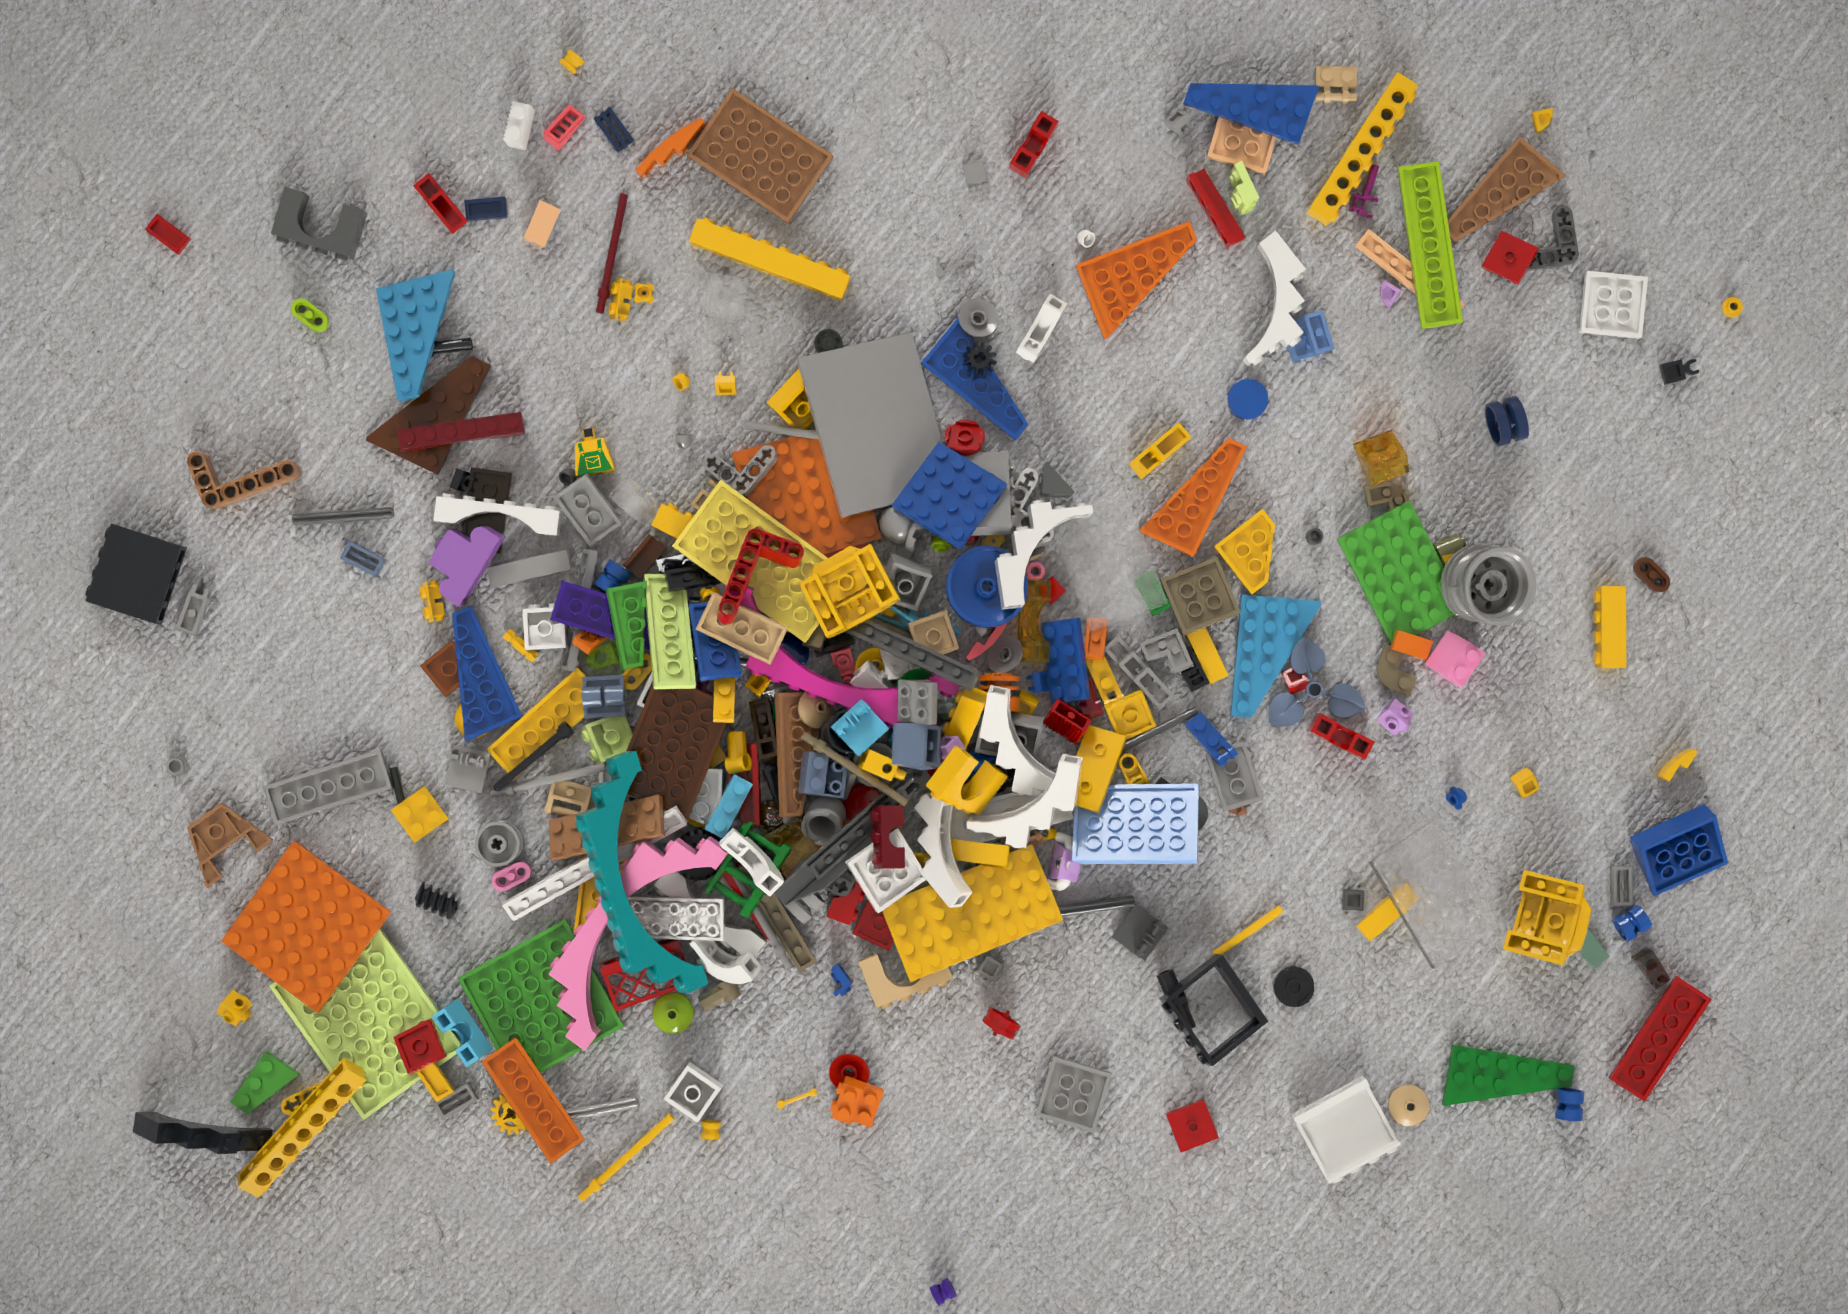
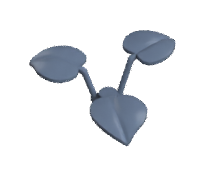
M1303 637L1294 646L1290 662L1296 673L1303 674L1307 672L1310 682L1305 687L1306 694L1296 700L1290 693L1277 694L1270 704L1269 723L1275 726H1290L1299 722L1304 715V708L1299 702L1309 696L1317 698L1323 694L1331 697L1328 701V708L1333 715L1341 718L1350 717L1364 711L1365 704L1359 692L1349 684L1341 683L1335 685L1333 694L1323 691V686L1321 683L1314 681L1311 671H1318L1323 667L1325 663L1324 652L1309 638Z

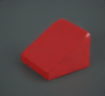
M1050 577L1037 590L1050 605L1066 591L1054 577Z
M1293 668L1281 672L1290 694L1305 690L1308 684L1305 673L1298 674Z

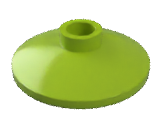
M667 993L661 996L653 1008L655 1024L659 1029L670 1034L686 1030L694 1016L691 1002L687 997L679 993ZM669 1011H675L676 1017L671 1018Z

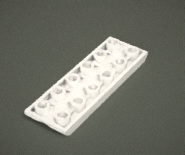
M628 897L630 906L637 919L653 939L725 941L724 899Z

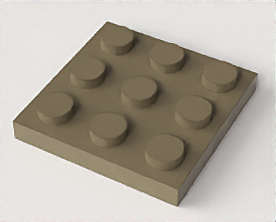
M1218 557L1160 579L1183 636L1241 613Z

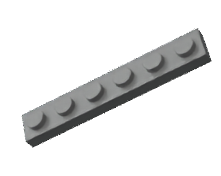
M583 549L576 585L589 589L593 587L595 577L593 576L594 569L599 561L598 551ZM568 626L566 635L567 648H564L560 669L575 672V668L579 664V648L572 641L583 630Z

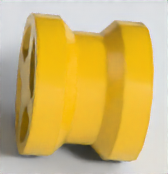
M568 49L567 55L561 58L559 63L571 74L575 75L577 68L585 62L575 52Z
M701 1120L703 1131L700 1133V1138L707 1140L720 1139L719 1128L721 1127V1121Z

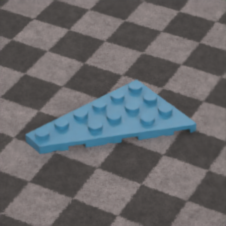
M453 269L376 288L396 395L399 402L420 397L422 382L426 377V368L432 357L435 347L434 342L439 333L440 321L443 319L447 299L451 293V284L453 278H455Z
M1241 594V613L1239 614L1230 716L1252 718L1291 655L1294 646L1301 639L1320 608L1321 601Z

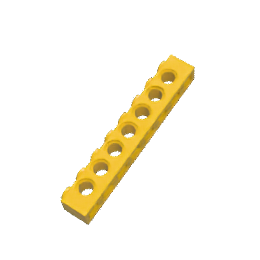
M1399 72L1395 74L1306 212L1307 214L1326 226L1330 221L1333 223L1336 221L1341 213L1338 211L1341 204L1344 206L1347 204L1352 196L1349 194L1352 187L1357 188L1363 179L1360 177L1363 170L1367 172L1374 162L1371 160L1373 154H1379L1384 146L1382 140L1385 136L1390 137L1395 129L1393 123L1396 119L1400 121L1406 112L1404 106L1407 102L1411 104L1417 95L1415 89L1418 85ZM1392 96H1399L1401 103H1395ZM1381 113H1388L1390 120H1384ZM1370 130H1377L1379 137H1373L1370 134ZM1359 147H1366L1368 154H1362L1359 151ZM1354 163L1357 166V171H1351L1348 168V164ZM1338 180H1343L1346 183L1345 189L1338 187ZM1327 197H1332L1335 200L1334 206L1327 204Z
M343 1058L237 1174L238 1187L258 1198L263 1192H266L273 1181L280 1177L285 1168L294 1162L298 1154L310 1144L314 1136L323 1130L325 1124L336 1116L338 1110L344 1104L349 1102L355 1091L364 1085L366 1077L363 1068Z

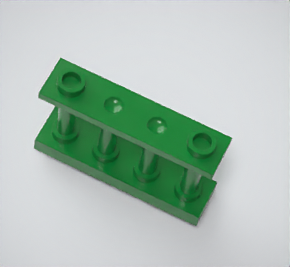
M749 821L748 824L744 823L739 833L773 852L775 858L772 862L780 870L794 847L788 843L777 846L752 830L756 824L755 822ZM728 854L716 875H712L706 883L708 888L705 892L710 894L716 889L741 905L742 911L740 915L750 918L765 892L755 885L751 877L730 865L734 857ZM725 872L751 887L753 893L750 898H744L720 883Z

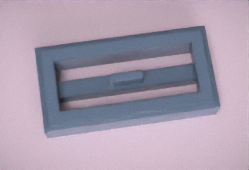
M350 540L340 559L375 577L379 576V572L387 560ZM351 546L379 560V563L377 564L350 550ZM347 554L376 567L375 571L346 557Z

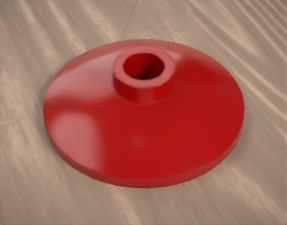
M843 1054L832 1061L829 1068V1077L835 1087H838L839 1082L843 1083L846 1076L868 1083L870 1070L867 1063L861 1057L854 1054ZM847 1068H852L854 1071L849 1072Z

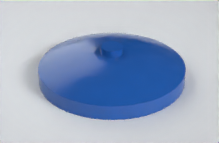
M978 546L965 551L954 561L946 579V594L950 606L962 620L976 627L994 628L1008 623L1021 611L1023 607L1005 610L1001 608L994 561L1000 558V554L1010 552L996 546ZM1026 572L1024 576L1023 589L1025 602L1028 595V579Z

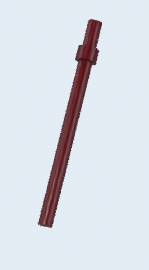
M620 193L601 288H598L597 297L599 298L596 313L604 314L606 300L610 296L609 286L628 195Z

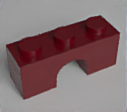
M893 805L872 807L870 819L873 823V832L871 833L873 853L871 860L874 869L905 868V847H896L889 839L890 831L893 828L904 826V807Z

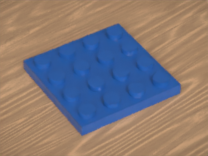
M938 442L893 502L892 508L961 550L1005 490L1007 483Z

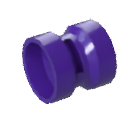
M949 1278L942 1280L939 1285L934 1284L929 1287L938 1306L944 1304L948 1298L953 1299L957 1297Z

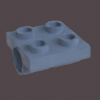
M624 675L582 677L584 718L626 716Z

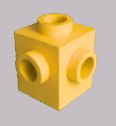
M232 990L220 1003L216 1013L225 1022L237 1027L241 1021L245 1023L252 1014L250 1009L253 1003L246 996Z

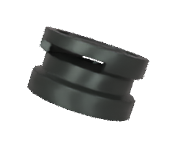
M823 329L815 337L814 345L817 353L843 348L840 334L833 329Z

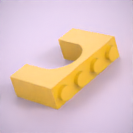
M955 745L925 786L931 790L930 795L938 801L942 800L949 806L952 804L958 810L962 809L969 815L971 813L980 815L1008 776L996 765L985 760L972 779L963 786L965 780L979 761L966 750Z

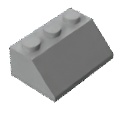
M982 711L975 752L997 756L1000 742H988L983 738H979L984 711ZM1011 711L1012 722L1019 739L1027 751L1036 759L1043 729V717Z

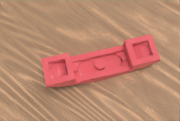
M1007 623L995 627L983 645L976 641L965 659L971 660L991 647L1002 634Z

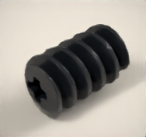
M423 881L415 896L416 907L420 908L423 905V909L426 911L431 908V913L433 914L439 910L440 917L446 914V919H452L458 910L461 897L458 901H455L456 894L448 898V891L440 895V888H437L435 892L432 891L433 885L425 889V882Z

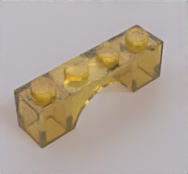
M1028 580L1027 599L1025 605L1018 613V639L1023 647V655L1020 662L1049 663L1050 642L1045 640L1040 633L1039 615L1042 608L1050 602L1051 581Z

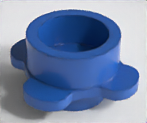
M1453 786L1450 788V793L1446 795V800L1455 809L1460 810L1462 804L1467 800V795L1463 789Z

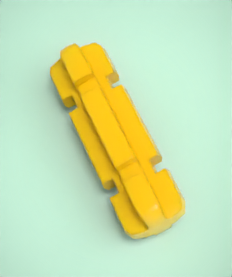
M509 629L503 638L508 643L511 642V645L523 656L526 655V659L534 662L538 658L539 653L536 650H525L524 640L520 636L517 637V633L512 629Z

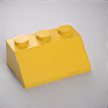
M798 369L766 403L790 427L807 429L814 420L801 373Z

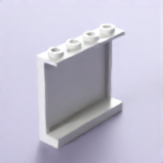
M1363 1076L1291 1114L1329 1184L1331 1182H1340L1344 1179V1175L1360 1171L1362 1169L1361 1166L1364 1164H1372L1380 1159L1379 1156L1385 1153L1391 1154L1401 1145L1370 1090V1085Z

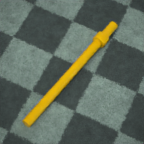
M670 1113L665 1116L604 1173L588 1183L589 1186L578 1195V1198L584 1202L591 1194L597 1193L603 1187L602 1184L674 1120V1117Z

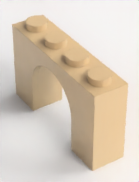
M878 953L862 958L858 962L876 1008L881 1007V1009L892 1006V1002L898 999L901 1002L912 998L911 994L916 992L920 994L929 992L931 990L930 987L938 984L939 987L950 983V979L953 978L950 968L947 967L920 978L913 983L898 984L887 976Z

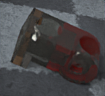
M1645 947L1631 957L1656 990L1670 981L1669 975L1654 951Z

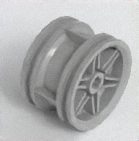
M1480 544L1465 546L1450 557L1441 575V593L1446 606L1457 617L1467 621L1481 622L1494 626L1512 624L1527 613L1536 594V576L1531 563L1523 554L1511 548Z

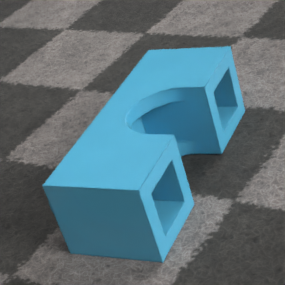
M732 774L723 791L721 800L712 812L704 829L723 839L753 784Z
M459 998L432 1016L442 1033L452 1030L459 1035L461 1045L455 1051L466 1067L493 1049Z

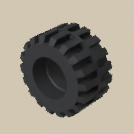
M701 828L691 830L680 838L690 846L700 843L703 838L707 840L710 836L719 842L722 840ZM724 860L716 870L712 867H700L681 870L679 873L686 876L689 880L704 881L712 875H716Z

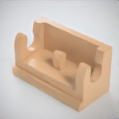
M540 200L523 240L539 247H545L561 209Z

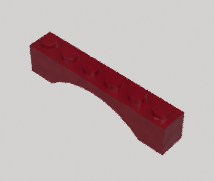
M521 412L397 429L399 446L402 453L458 442L525 435Z

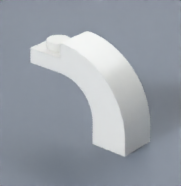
M1049 294L1016 353L1025 360H1030L1034 363L1060 319L1067 303Z
M732 828L719 842L724 850L736 858L748 870L755 885L767 895L771 896L784 883L780 871L772 860L747 836L744 837Z
M692 940L689 943L699 956L696 962L703 965L704 970L722 981L733 984L747 983L753 981L762 969L751 952L735 956L724 952L714 941Z

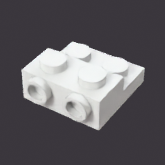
M555 603L548 604L549 608H541L540 604L528 605V609H523L525 650L567 648V625L550 620Z

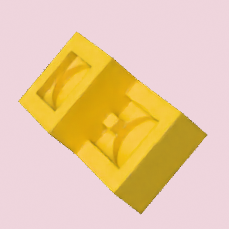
M1686 749L1665 764L1656 777L1663 781H1670L1678 767L1686 769L1689 767L1698 751Z

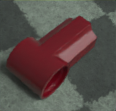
M1092 677L1088 678L1091 699L1080 700L1079 703L1081 714L1089 719L1104 715L1099 697L1097 698Z

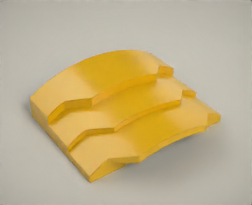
M872 544L862 549L853 546L845 548L830 558L814 565L811 576L799 583L826 638H832L869 620L901 600Z
M1524 870L1519 890L1523 892L1513 930L1508 929L1503 950L1564 966L1568 956L1582 950L1587 934L1592 908L1584 897L1585 885Z

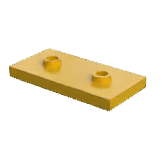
M1089 725L1076 755L1083 757L1075 806L1096 813L1100 812L1127 740L1126 736Z

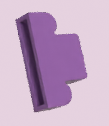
M481 526L473 529L470 537L457 528L447 530L444 537L436 542L434 546L436 550L429 560L430 565L449 576V578L440 583L439 591L441 595L458 607L465 605L506 536L490 526Z

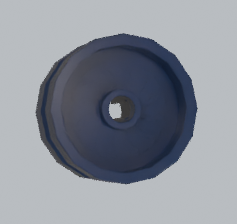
M1517 396L1503 399L1502 404L1495 401L1485 405L1487 427L1496 446L1500 447L1510 444L1511 439L1517 442L1528 438L1529 425L1527 416Z

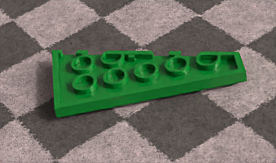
M1452 1044L1442 1105L1447 1106L1572 1086L1575 1066Z

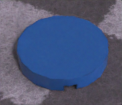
M1240 380L1229 390L1227 398L1228 407L1232 414L1240 419H1255L1267 408L1268 393L1265 387L1257 380Z

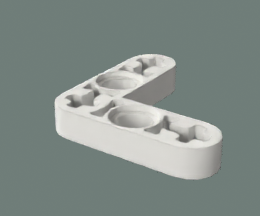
M1031 468L1023 470L1014 485V490L1010 492V496H1013L1016 490H1022L1025 493V498L1022 501L1014 499V503L1020 505L1019 509L1015 506L1012 512L1015 514V528L1022 527L1021 520L1023 518H1029L1028 512L1022 510L1039 479L1038 473ZM1031 472L1035 481L1028 483L1027 487H1030L1028 491L1026 488L1018 486L1019 482L1024 484L1026 480L1024 474L1028 475ZM1053 529L1048 532L1050 534V537L1046 536L1044 539L1042 538L1043 543L1048 542L1053 538Z

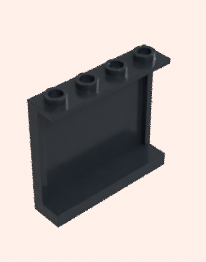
M111 524L105 531L104 537L106 540L104 546L99 550L98 564L92 571V583L86 589V602L154 624H162L187 547L121 527L120 525Z

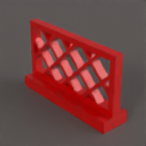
M666 939L658 942L670 954L678 951L680 959L686 962L678 939ZM620 956L599 963L615 1012L677 990L674 985L670 986L673 983V978L668 980L666 987L661 990L653 987L655 984L653 982L651 985L640 981L647 968L641 971L638 979L627 975L628 973L626 972L622 973L621 971L624 970L619 963ZM616 973L623 976L618 986L609 982V975ZM625 978L636 982L631 992L621 988ZM638 984L649 988L645 996L640 997L634 994ZM619 991L629 995L625 1003L617 1005L615 998Z

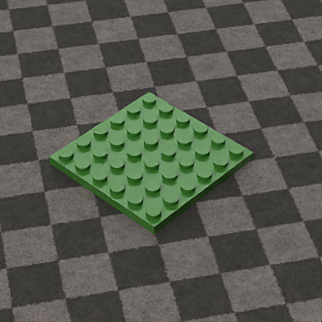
M567 918L458 977L462 988L496 1050L516 1037L540 1073L583 1050L565 1037L569 1031L566 1028L573 1017L558 1007L557 1004L560 1001L558 996L566 987L549 975L552 970L550 967L551 963L556 957L560 958L564 952L561 950L567 941L572 942L576 937ZM593 966L590 977V996L596 1026L601 1031L590 1045L625 1026L619 1013L615 1012L613 1003Z

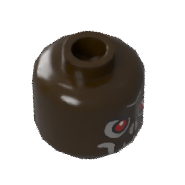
M766 800V804L760 805V825L764 826L766 830H779L780 826L784 825L783 817H779V808L775 805L774 800Z

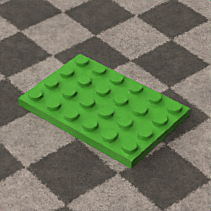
M1410 500L1336 539L1390 645L1392 644L1396 629L1417 635L1455 615L1446 606L1441 593V575L1444 566Z

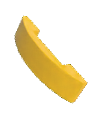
M951 838L955 860L1008 866L1009 845Z

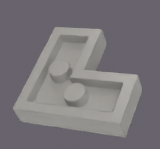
M1178 628L1140 643L1147 663L1167 656L1174 674L1193 667L1192 660Z

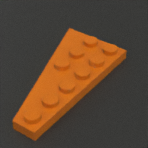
M1228 438L1196 473L1173 494L1166 504L1151 517L1139 532L1195 557L1247 446Z

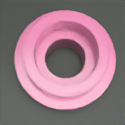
M1039 561L1028 563L1025 571L1027 578L1031 581L1042 579L1045 574L1044 565ZM1033 567L1038 568L1039 572L1037 575L1031 573Z

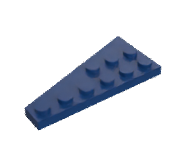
M1190 83L1183 105L1298 145L1320 85Z
M957 318L921 362V365L1016 441L1029 424L1008 394L994 369L992 372L985 369L986 376H982L981 371H978L977 377L974 376V369L970 373L967 372L970 365L963 366V362L969 359L963 358L962 355L963 353L970 354L966 350L967 346L974 350L973 342L975 340L973 336H970L961 328ZM978 355L977 358L974 357V360L977 359L976 363L981 364V361H985V358L982 359L983 355Z
M472 606L452 613L465 742L522 717Z

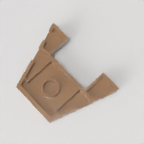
M224 803L218 804L187 827L194 851L197 853L200 871L203 873L206 888L211 887L224 877L212 859L239 839L246 836L256 852L261 851L274 841L270 836Z

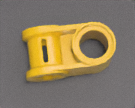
M1127 752L1122 753L1118 761V767L1124 776L1126 784H1150L1136 757ZM1125 757H1131L1132 764L1130 767H1123L1122 760Z

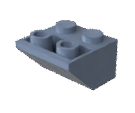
M893 723L892 765L918 770L939 768L941 727L918 723Z
M804 752L798 794L844 799L847 768L825 754Z

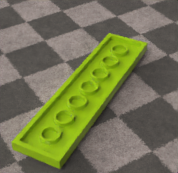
M1439 161L1400 166L1397 168L1420 328L1427 329L1462 324L1463 319Z

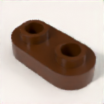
M1644 557L1635 561L1633 565L1635 575L1653 592H1664L1669 588V576L1652 559ZM1642 564L1646 566V570L1644 572L1640 569ZM1656 579L1660 580L1659 586L1655 584Z

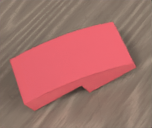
M850 646L831 652L834 667L837 666L844 684L853 686L850 681L855 676L853 673L856 670Z

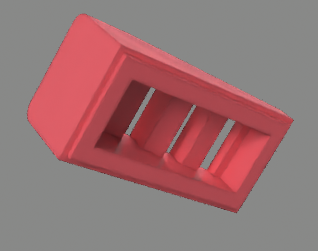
M569 104L543 132L544 140L559 151L584 121L585 116ZM568 114L573 116L576 119V121L574 122L573 120H571L568 117ZM563 121L567 122V123L570 125V127L566 126V125H565L564 123H562V122H563ZM557 128H561L564 131V134L560 132Z

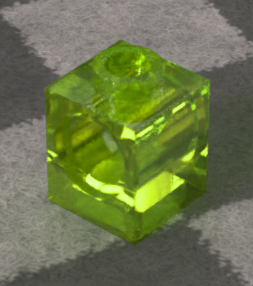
M612 643L597 647L589 655H586L589 667H593V670L619 664L616 649ZM603 651L607 659L604 663H599L597 661V654Z

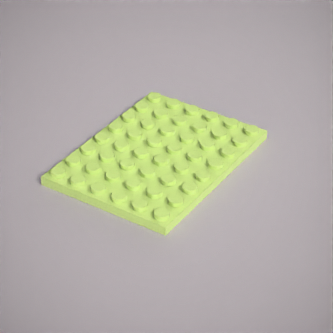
M381 928L320 1013L313 1011L276 982L269 986L329 1072L343 1058L363 1068L366 1077L365 1083L360 1089L355 1091L350 1099V1102L363 1120L420 1080L416 1072L411 1075L407 1073L393 1037L428 1019L433 1020L432 1016L439 1012V1009ZM433 1020L447 1057L437 1061V1064L440 1066L457 1054L455 1050L460 1047L461 1040L452 1030L442 1033Z

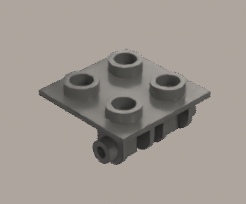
M1135 904L1112 938L1145 961L1168 927Z

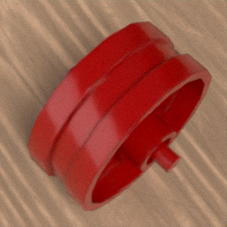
M989 1007L988 1013L983 1017L982 1021L994 1031L992 1035L996 1037L999 1034L1013 1040L1021 1025L1009 1016V1010L1004 1013Z

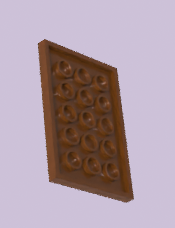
M652 685L626 750L637 752L642 771L637 772L631 783L628 795L641 799L659 794L663 799V809L669 810L677 806L682 815L687 819L689 818L727 725L726 722H713L714 695L697 688L654 689Z

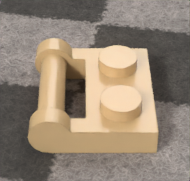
M567 780L552 783L545 813L568 816L587 811L591 800V786ZM556 799L580 805L581 810L577 811L554 805V801Z

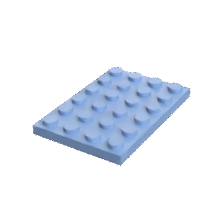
M1199 784L1109 785L1099 813L1077 806L1074 807L1072 862H1078L1079 864L1198 863Z

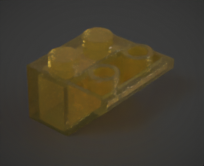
M1392 430L1353 444L1363 474L1371 486L1410 472L1407 453Z
M799 816L763 836L777 846L788 843L794 847L781 867L782 872L797 865L800 861L806 860L818 850L814 840L803 835L801 830L802 820Z

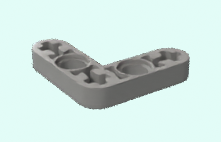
M765 445L759 449L741 473L718 455L712 453L704 458L703 466L719 481L722 480L742 496L747 497L774 466L779 455L772 446ZM766 452L772 455L770 459L768 457L766 458ZM759 460H761L765 464L764 467L761 463L758 462ZM711 461L716 462L721 467L719 471L714 466H711ZM759 466L760 473L757 476H751V469ZM731 470L733 473L731 479L724 480L723 474ZM748 476L753 481L750 482L745 477ZM740 484L744 485V486L746 487V489H745V490L740 489L739 485H740Z

